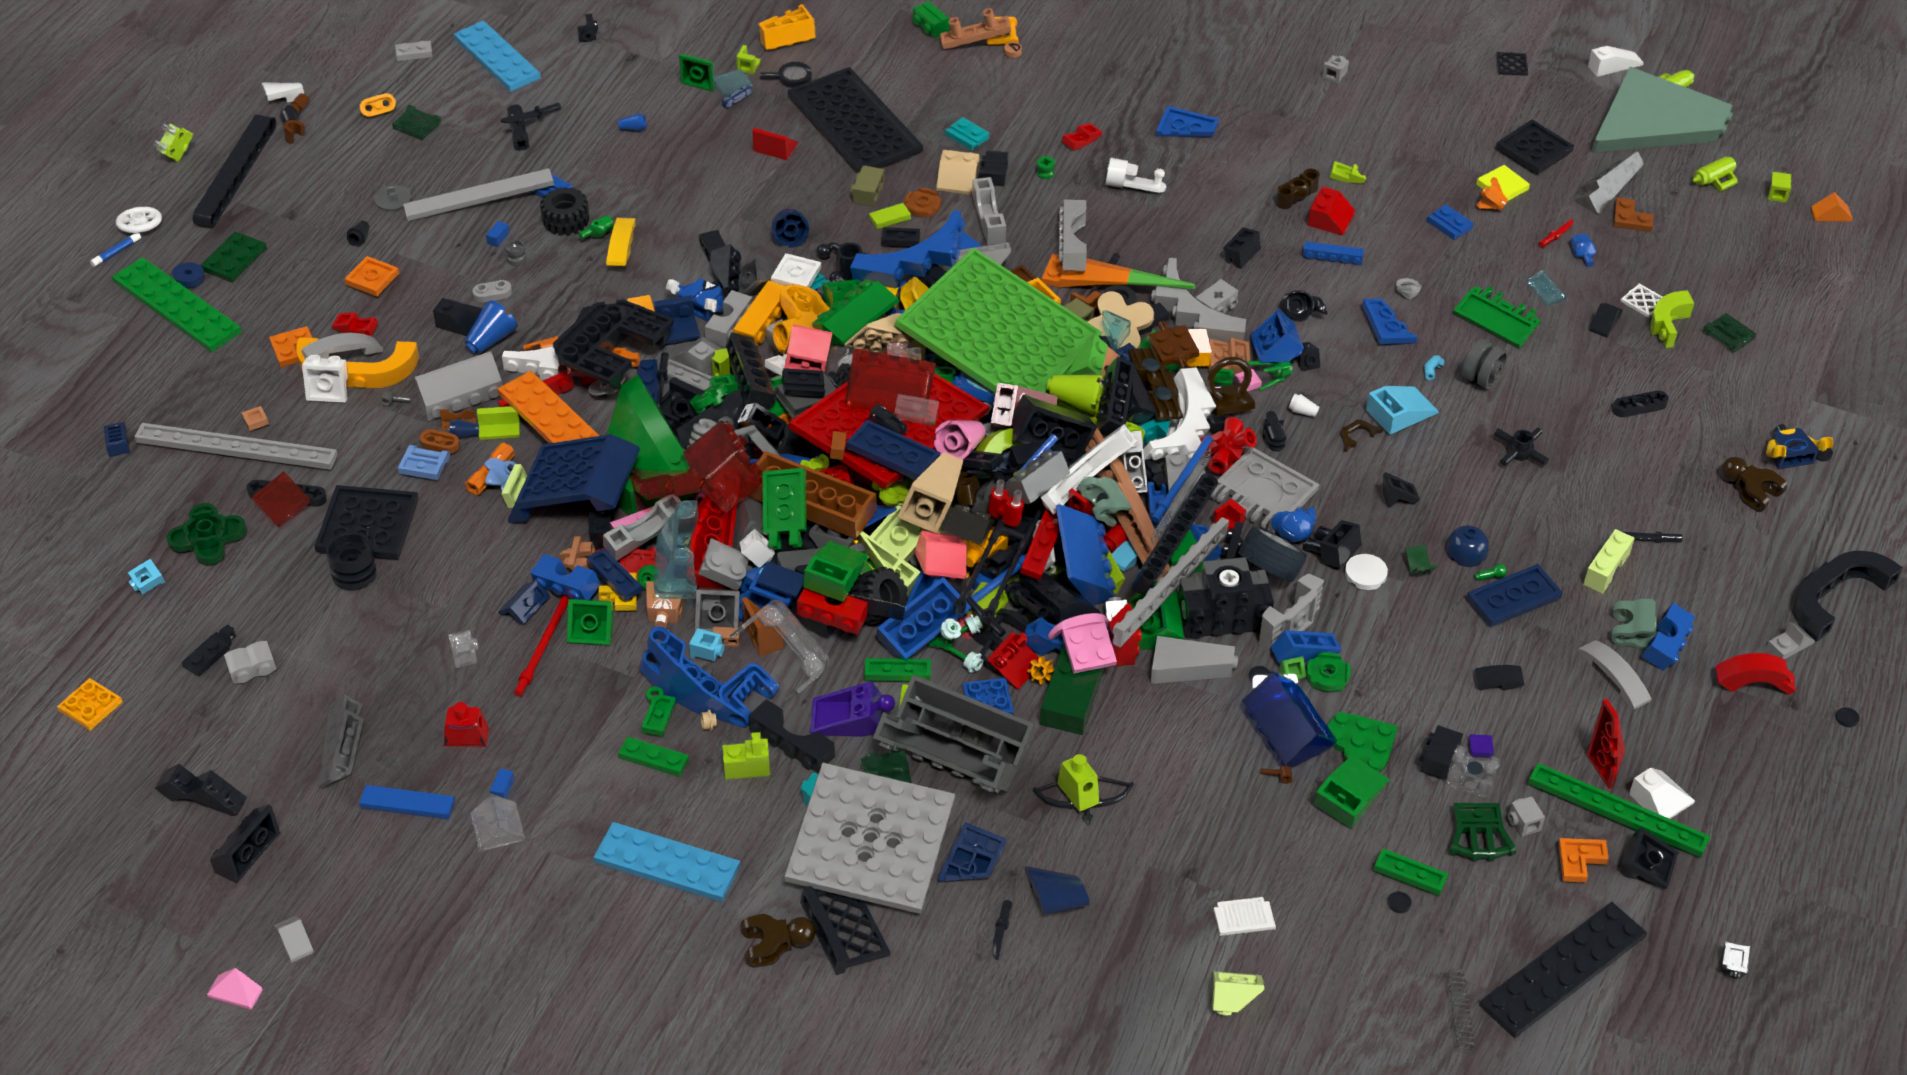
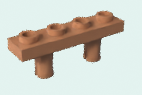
M987 8L983 11L985 22L961 28L958 17H953L949 19L951 31L940 33L943 49L954 48L955 46L1010 33L1009 17L1005 16L995 19L993 10Z

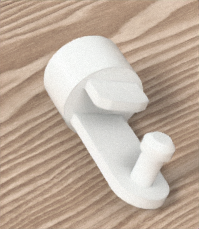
M1109 159L1105 179L1106 185L1119 188L1126 186L1153 192H1164L1166 190V184L1162 182V178L1165 175L1162 169L1155 170V180L1135 177L1138 170L1137 165L1129 164L1127 160Z

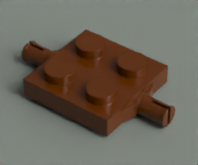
M1160 321L1158 327L1161 331L1148 334V341L1152 348H1155L1162 366L1179 364L1181 369L1190 368L1186 361L1199 357V349L1186 325L1169 329L1165 321Z

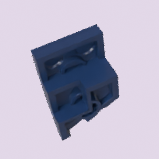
M964 822L957 841L954 842L949 857L945 860L938 881L989 878L999 861L1007 839Z
M1025 866L1030 887H1033L1043 914L1089 905L1088 894L1078 876Z

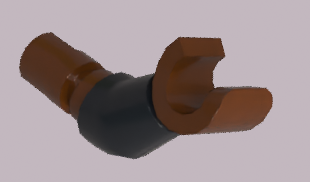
M300 93L289 105H285L280 112V120L284 125L285 140L289 144L293 143L295 133L300 134V136L305 135L304 124L297 119L299 113L309 102L308 96Z

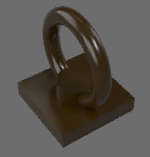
M1239 357L1221 359L1208 372L1206 386L1216 405L1213 411L1217 416L1255 409V401L1247 392L1252 379V371L1249 364ZM1237 365L1242 368L1244 372L1242 383L1219 388L1215 387V376L1223 367Z

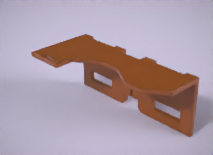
M449 408L439 409L442 431L449 430V428H445L449 427L450 422H445L447 420L455 421V419L462 418L464 421L476 423L475 411L464 410L461 413L449 412Z

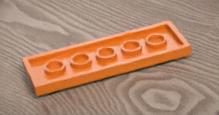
M532 371L497 388L498 394L548 443L599 436Z

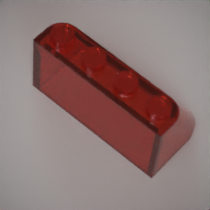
M854 348L845 402L850 407L869 411L877 404H881L896 416L923 419L928 411L936 363Z

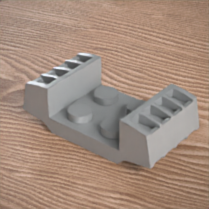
M1309 573L1301 577L1297 582L1294 606L1286 609L1284 614L1271 606L1266 609L1262 615L1260 640L1258 642L1269 654L1273 653L1271 645L1284 630L1305 631L1313 623L1314 615L1320 609L1323 579Z

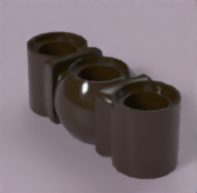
M1312 168L1306 169L1303 174H1299V177L1292 178L1289 182L1280 185L1277 189L1276 206L1280 209H1289L1292 207V204H1296L1297 201L1303 200L1307 195L1315 193L1319 185V171Z
M961 467L955 489L958 505L967 506L976 503L980 483L977 475L966 473L967 470H976V468L968 469L967 467Z

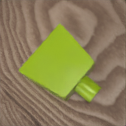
M1078 754L1061 763L1057 784L1079 812L1099 804L1098 776L1087 763V758L1084 755Z

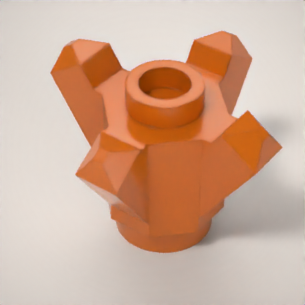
M1493 177L1490 180L1491 186L1489 188L1485 187L1481 191L1479 196L1482 199L1477 203V207L1493 208L1494 210L1501 211L1509 199L1503 194L1498 179Z

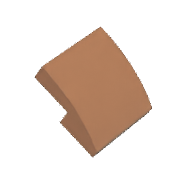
M1230 338L1228 343L1209 339L1211 359L1208 371L1219 360L1227 357H1239L1245 361H1250L1249 342ZM1237 365L1223 367L1224 369L1234 370V374L1243 372L1242 368Z

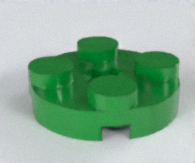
M719 382L705 389L701 396L697 394L690 401V404L698 414L704 411L710 404L716 406L723 401L722 398L728 395L730 391L725 382Z
M1322 652L1317 654L1316 658L1309 660L1306 675L1313 689L1341 692L1350 680L1351 667L1348 662L1346 664L1342 660V656L1332 652ZM1327 669H1329L1333 674H1327L1325 672Z

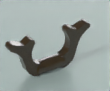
M1359 419L1343 427L1340 433L1345 444L1343 451L1347 452L1350 448L1356 447L1357 442L1348 436L1349 433L1356 429H1365L1370 437L1373 438L1375 434L1383 432V427L1373 426Z

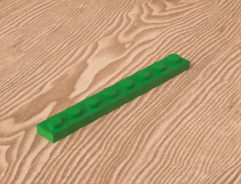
M1537 763L1529 778L1528 784L1635 830L1643 828L1661 841L1700 858L1711 837L1540 763Z

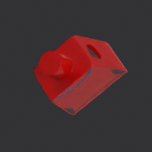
M458 702L454 707L447 709L444 746H487L489 727L480 708L467 707L466 703Z

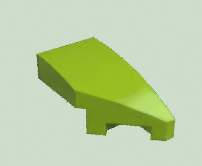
M1336 161L1332 165L1329 178L1348 183H1364L1367 177L1358 172L1356 164L1353 167H1349Z

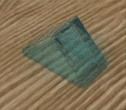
M1104 310L1102 325L1110 347L1115 352L1130 334L1131 321L1108 310Z

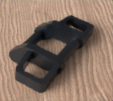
M1024 606L1016 612L1001 608L996 612L994 620L999 625L1002 622L1011 623L1022 633H1025L1026 627L1030 622L1021 615L1030 611ZM987 625L981 633L977 632L974 635V639L980 645H985L980 652L983 665L992 672L997 673L998 670L987 660L985 653L989 647L996 650L1003 640L993 634V630Z

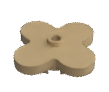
M1110 291L1102 294L1098 299V310L1101 316L1089 320L1088 323L1102 332L1101 336H1107L1111 343L1114 344L1116 350L1128 343L1139 349L1141 339L1138 331L1149 327L1153 323L1154 311L1149 304L1144 302H1137L1127 306L1119 293Z

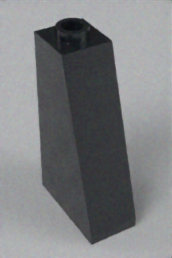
M740 389L731 391L722 398L723 401L716 406L710 405L704 411L696 414L673 430L683 448L690 444L689 439L692 437L693 425L699 423V420L703 418L710 419L718 424L720 418L728 416L732 418L736 430L744 428L737 423L745 408ZM719 429V432L717 433V438H720V437H721V430H720V429Z

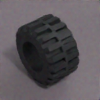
M567 187L556 188L554 191H549L541 199L540 207L543 225L551 233L571 235V233H578L579 230H583L584 226L588 225L590 219L588 201L582 191Z
M879 567L864 572L857 577L854 586L851 588L855 596L895 603L904 607L907 605L906 601H908V596L906 595V592H908L907 587L904 586L905 582L903 579H900V575L897 572L894 573L892 568ZM867 613L865 622L868 621L869 624L878 625L887 621L889 617Z

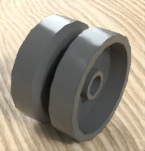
M1481 338L1474 344L1464 362L1462 377L1472 382L1477 380L1478 385L1489 390L1497 382L1505 368L1508 351L1499 346L1493 348L1492 343Z

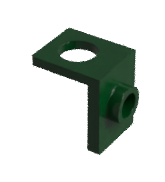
M1426 545L1405 548L1410 576L1431 573L1437 568V565H1430Z

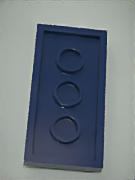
M866 420L846 442V449L914 480L941 453L870 420Z
M1536 564L1469 591L1466 598L1488 625L1492 627L1558 600L1562 597L1563 592L1540 565Z

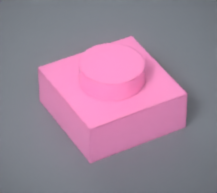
M1251 369L1252 379L1247 391L1261 387L1262 381L1253 369ZM1244 372L1235 374L1234 380L1236 383H1242Z

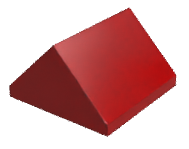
M753 127V151L787 160L798 145L796 140Z

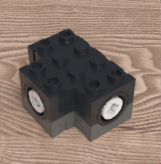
M1246 557L1203 561L1202 576L1180 578L1178 598L1185 638L1261 632L1262 615L1269 606L1272 608L1274 606L1266 571H1249Z

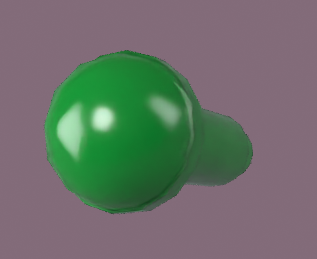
M1497 564L1492 569L1478 572L1474 576L1476 580L1492 577L1503 578L1507 574V568L1503 564Z

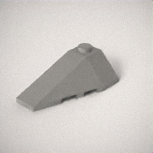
M1165 455L1164 476L1167 480L1166 494L1191 459L1187 455Z

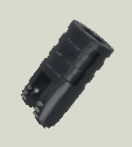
M877 404L871 410L869 419L874 423L898 434H904L908 431V426L905 422L883 405Z

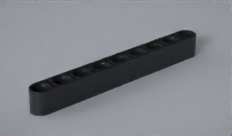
M258 114L253 117L193 212V223L195 225L216 226L276 128V119L274 117Z
M1207 473L1201 475L1132 582V587L1137 593L1147 594L1148 590L1156 583L1217 487L1218 481L1213 475Z

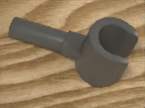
M385 391L381 397L383 399L381 401L383 406H390L392 401H411V397L395 396L391 391Z

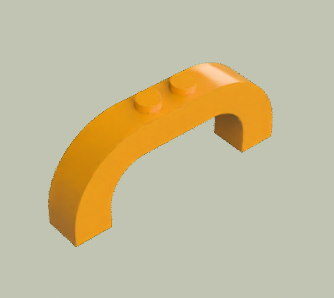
M299 337L296 351L302 372V364L306 359L302 354V349L319 340V338ZM397 341L394 353L388 359L381 362H346L348 374L346 387L382 388L404 380L417 366L419 360L417 342Z

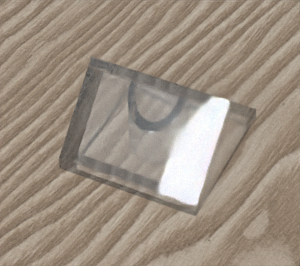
M490 794L471 812L480 851L525 841L516 802Z

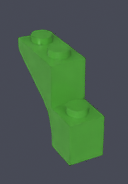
M1090 336L1065 375H1101L1108 345L1098 336Z

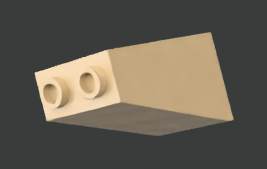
M943 452L912 483L897 518L937 534L952 503L963 460Z

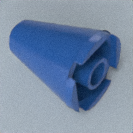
M490 300L484 305L464 341L466 344L465 348L470 353H482L518 327L516 319L511 313L507 315L503 312L506 308L501 304Z

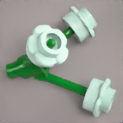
M970 614V617L965 619L967 625L962 628L954 619H946L941 625V635H937L929 642V646L943 648L964 659V667L970 673L979 671L983 666L980 653L971 652L965 655L952 647V639L958 638L961 633L969 629L972 635L977 632L981 633L980 628L983 626L979 617H973Z

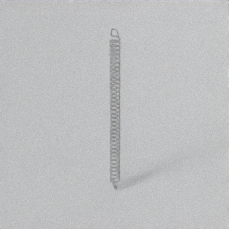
M1210 453L1207 458L1203 454L1171 504L1174 508L1170 510L1169 507L1158 527L1153 532L1154 538V535H1159L1158 532L1161 533L1163 531L1164 534L1167 527L1163 525L1166 526L1167 523L1170 524L1176 515L1174 511L1176 509L1179 510L1181 504L1186 499L1185 494H1189L1209 459H1211ZM1192 474L1197 475V478L1195 480L1192 477ZM1186 483H1187V484H1188V483L1191 484L1192 487H1190V488L1187 487V486H1186ZM1180 498L1182 503H1177L1176 499L1178 500Z

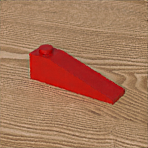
M1606 698L1602 701L1586 756L1608 789L1613 788L1625 754V747L1619 715Z

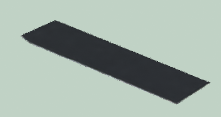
M850 594L847 595L868 602L867 613L903 621L906 609L904 606ZM827 596V603L831 605L843 603Z

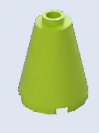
M1054 375L1052 379H1048L1046 390H1049V394L1058 396L1059 400L1086 413L1096 415V411L1093 409L1094 407H1099L1103 390L1100 380L1104 381V376Z

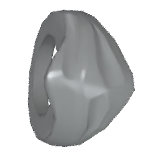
M1403 278L1397 281L1396 290L1406 299L1411 300L1420 292L1421 285L1414 279Z

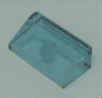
M1543 269L1527 280L1547 306L1567 300L1562 291Z

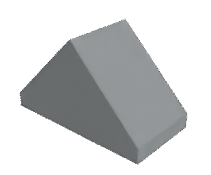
M293 916L274 925L291 963L314 953L300 918Z

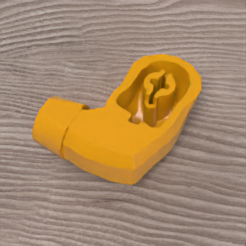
M790 284L780 290L781 307L788 320L775 324L773 328V341L782 354H787L793 324L814 329L811 323L817 319L819 314L830 309L822 300L820 294L810 287Z

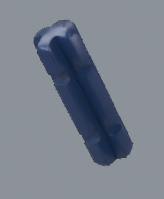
M748 85L742 86L741 89L739 88L721 100L722 106L725 108L731 107L733 104L744 99L745 96H749L752 93V88Z

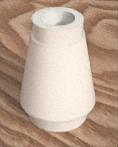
M1294 394L1288 408L1294 413L1315 418L1320 407L1303 395Z

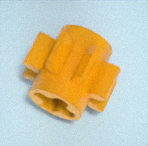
M1044 656L1039 657L1038 661L1032 660L1031 664L1033 666L1027 670L1033 676L1031 680L1037 679L1040 684H1044L1046 679L1051 681V674L1055 670L1051 664L1053 660L1045 661Z

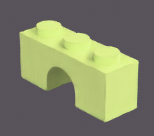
M1615 529L1588 567L1583 585L1603 594L1611 583L1617 566L1622 567L1630 555L1634 537Z

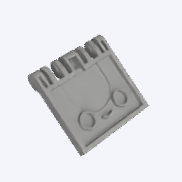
M1250 448L1217 480L1218 485L1210 498L1222 504L1229 494L1232 495V499L1246 509V519L1251 516L1250 521L1256 523L1263 514L1267 515L1263 519L1261 527L1263 529L1268 528L1270 533L1277 535L1278 532L1271 525L1272 517L1278 512L1296 511L1297 508L1300 509L1319 490V484L1261 451Z

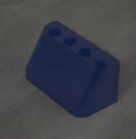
M1272 671L1242 700L1246 706V713L1257 722V729L1267 737V744L1278 753V760L1284 766L1293 768L1330 749L1337 743L1336 737L1301 687L1286 676Z

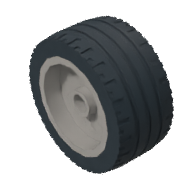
M1252 526L1238 552L1256 566L1290 582H1293L1298 576L1307 558V554L1296 546L1255 526Z

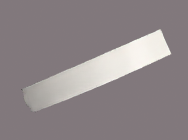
M1124 424L1069 467L1070 474L1041 495L1046 509L1055 514L1057 512L1056 505H1064L1068 501L1071 488L1077 491V486L1083 479L1093 477L1134 445L1137 440Z

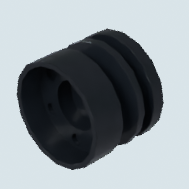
M345 533L330 541L326 554L330 565L331 577L335 585L343 589L352 590L365 587L374 580L377 569L375 559L373 558L372 544L366 536L358 533Z

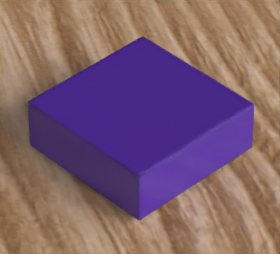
M1469 734L1470 757L1493 758L1492 735Z

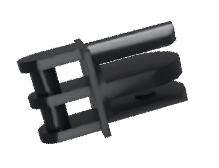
M1268 411L1266 413L1262 438L1266 437L1270 448L1273 451L1279 452L1285 447L1287 440L1283 428L1284 420H1278L1275 412Z

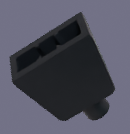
M752 403L745 406L737 423L742 427L754 425L765 438L778 440L786 421L759 404Z

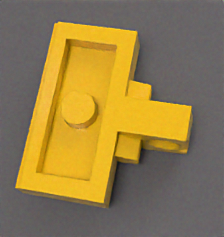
M629 573L636 579L637 573ZM599 586V600L615 602V611L636 610L637 595L624 601L610 586Z

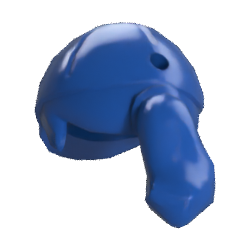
M1300 507V509L1297 508L1296 511L1278 512L1272 517L1271 525L1282 538L1290 542H1302L1313 533L1316 523L1314 507H1308L1303 511V508Z

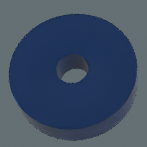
M181 263L174 267L172 271L173 279L186 288L200 285L205 278L204 269L196 263Z

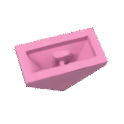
M234 968L217 976L207 996L252 1010L262 992V987Z

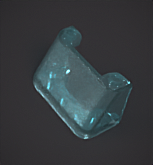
M686 500L678 503L657 536L653 586L655 595L661 599H696L697 585L695 581L694 554L689 550L691 535L699 520L697 500Z

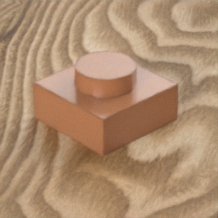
M261 406L242 412L243 420L249 431L269 424L268 418Z

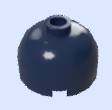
M789 208L778 212L774 216L771 226L773 237L778 244L791 248L799 246L806 241L810 229L807 218L800 211Z
M1460 526L1451 533L1447 540L1446 553L1448 558L1458 561L1457 564L1460 566H1478L1488 556L1489 541L1487 536L1481 529L1475 526Z

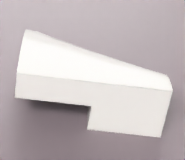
M261 83L268 101L286 97L287 102H291L300 93L304 94L301 83Z

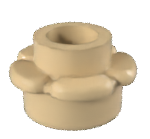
M709 709L707 712H701L703 730L712 731L713 727L717 726L716 714H712Z

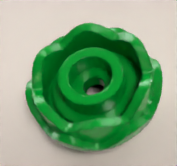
M646 565L638 570L636 579L642 585V589L646 591L647 581L662 582L663 575L656 566Z

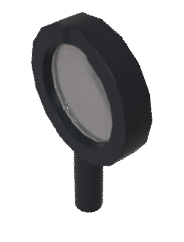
M788 62L782 65L778 72H760V79H779L783 86L794 88L810 82L812 71L805 63Z

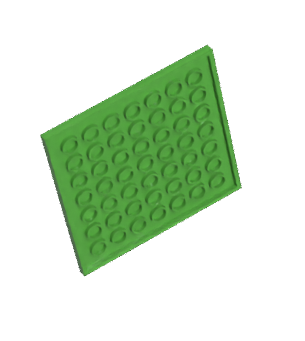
M974 247L902 313L894 323V326L995 393L997 383L1016 385L1048 393L1049 390H1046L1048 379H1052L1054 375H1065L1088 338L1092 335L1100 337L1102 334L1100 330Z

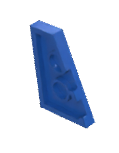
M1167 106L1156 130V136L1213 137L1218 127L1219 119Z
M1382 298L1363 300L1362 306L1380 344L1416 343L1418 337L1414 333L1410 334L1407 330V325L1396 319L1395 312Z

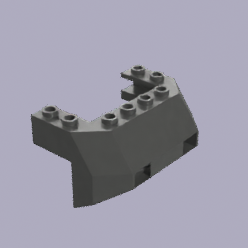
M912 675L897 715L894 716L883 712L873 738L879 740L878 745L895 751H898L899 748L913 752L911 756L924 761L925 758L932 760L931 765L941 769H944L945 766L952 768L951 773L963 778L965 774L973 777L971 781L979 784L981 788L999 793L1000 790L1007 791L1024 765L1034 740V723ZM936 713L954 720L949 733L932 726ZM994 737L1001 739L997 752L989 749Z

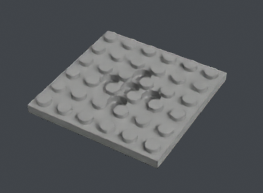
M822 763L785 874V882L806 887L812 886L815 889L921 914L954 804L955 794Z

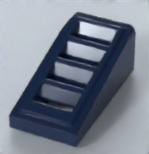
M125 422L104 426L105 443L109 457L129 453Z

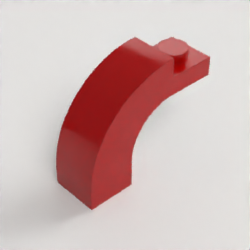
M1747 653L1731 657L1716 665L1718 683L1731 692L1753 682L1771 683L1788 695L1796 691L1795 676L1787 669L1786 660L1772 654Z

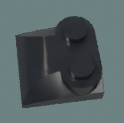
M1639 828L1627 844L1621 866L1629 877L1637 878L1641 876L1653 884L1666 889L1668 888L1679 852L1643 828Z

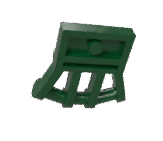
M1454 803L1453 813L1456 834L1449 854L1454 856L1459 854L1471 858L1472 861H1478L1479 859L1495 861L1496 858L1507 854L1509 856L1516 854V847L1503 827L1500 803ZM1462 832L1469 834L1471 849L1458 845ZM1476 833H1485L1487 849H1479ZM1493 833L1498 835L1504 846L1495 849Z

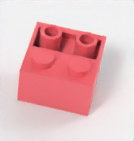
M793 324L784 368L821 370L825 372L832 332Z
M921 530L914 553L924 574L931 577L945 576L951 579H965L966 544L962 536L938 532L936 534Z

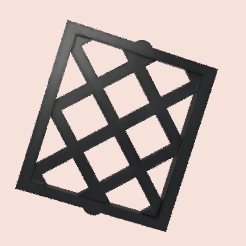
M1496 53L1499 75L1528 76L1526 53Z

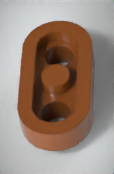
M434 429L425 430L420 434V443L425 449L439 452L445 450L450 451V454L460 448L459 438L454 434Z

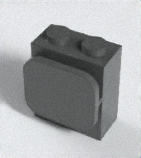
M740 494L737 501L732 548L741 551L739 542L754 529L769 540V535L763 533V507L761 501L744 494Z

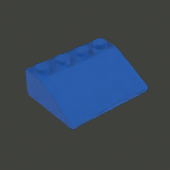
M1061 504L1056 505L1068 579L1092 605L1113 598V590L1116 589V586L1110 575L1112 565L1110 560L1107 559L1109 548L1106 541H1104L1103 536L1106 535L1103 524H1099L1094 516Z

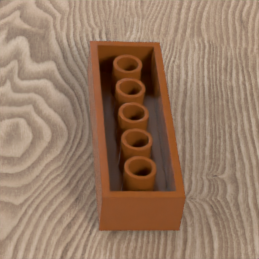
M768 451L764 452L744 478L746 496L763 502L764 471L804 468L806 470V519L857 539L877 511L876 493Z

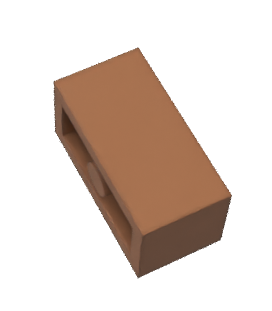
M713 627L714 633L722 634V644L728 647H740L741 628Z

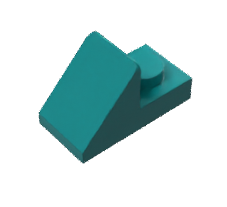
M1153 419L1139 426L1145 431L1143 445L1155 439L1159 440L1169 436L1171 420L1156 421V419Z

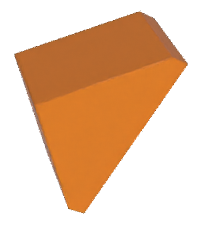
M1835 192L1811 206L1814 221H1852L1853 219L1848 205Z

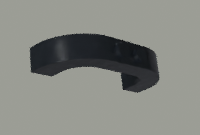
M1850 551L1837 556L1829 563L1825 562L1815 573L1811 572L1800 587L1794 604L1796 622L1813 640L1819 641L1831 631L1835 621V617L1821 607L1818 602L1819 599L1850 578L1868 580L1885 591L1898 581L1903 567L1884 555L1870 551Z

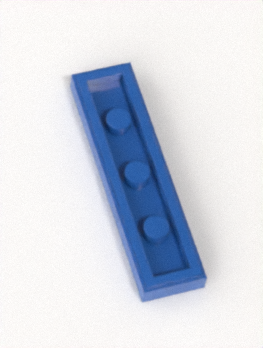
M366 785L359 805L360 808L449 819L455 798L448 795Z

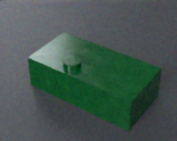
M1064 643L1041 706L1040 725L1083 735L1105 667L1073 674Z

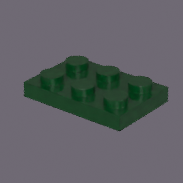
M235 231L200 266H202L204 272L233 283L267 249L265 242Z

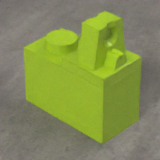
M760 732L751 733L752 740H745V743L722 745L725 780L770 776L768 739H761Z

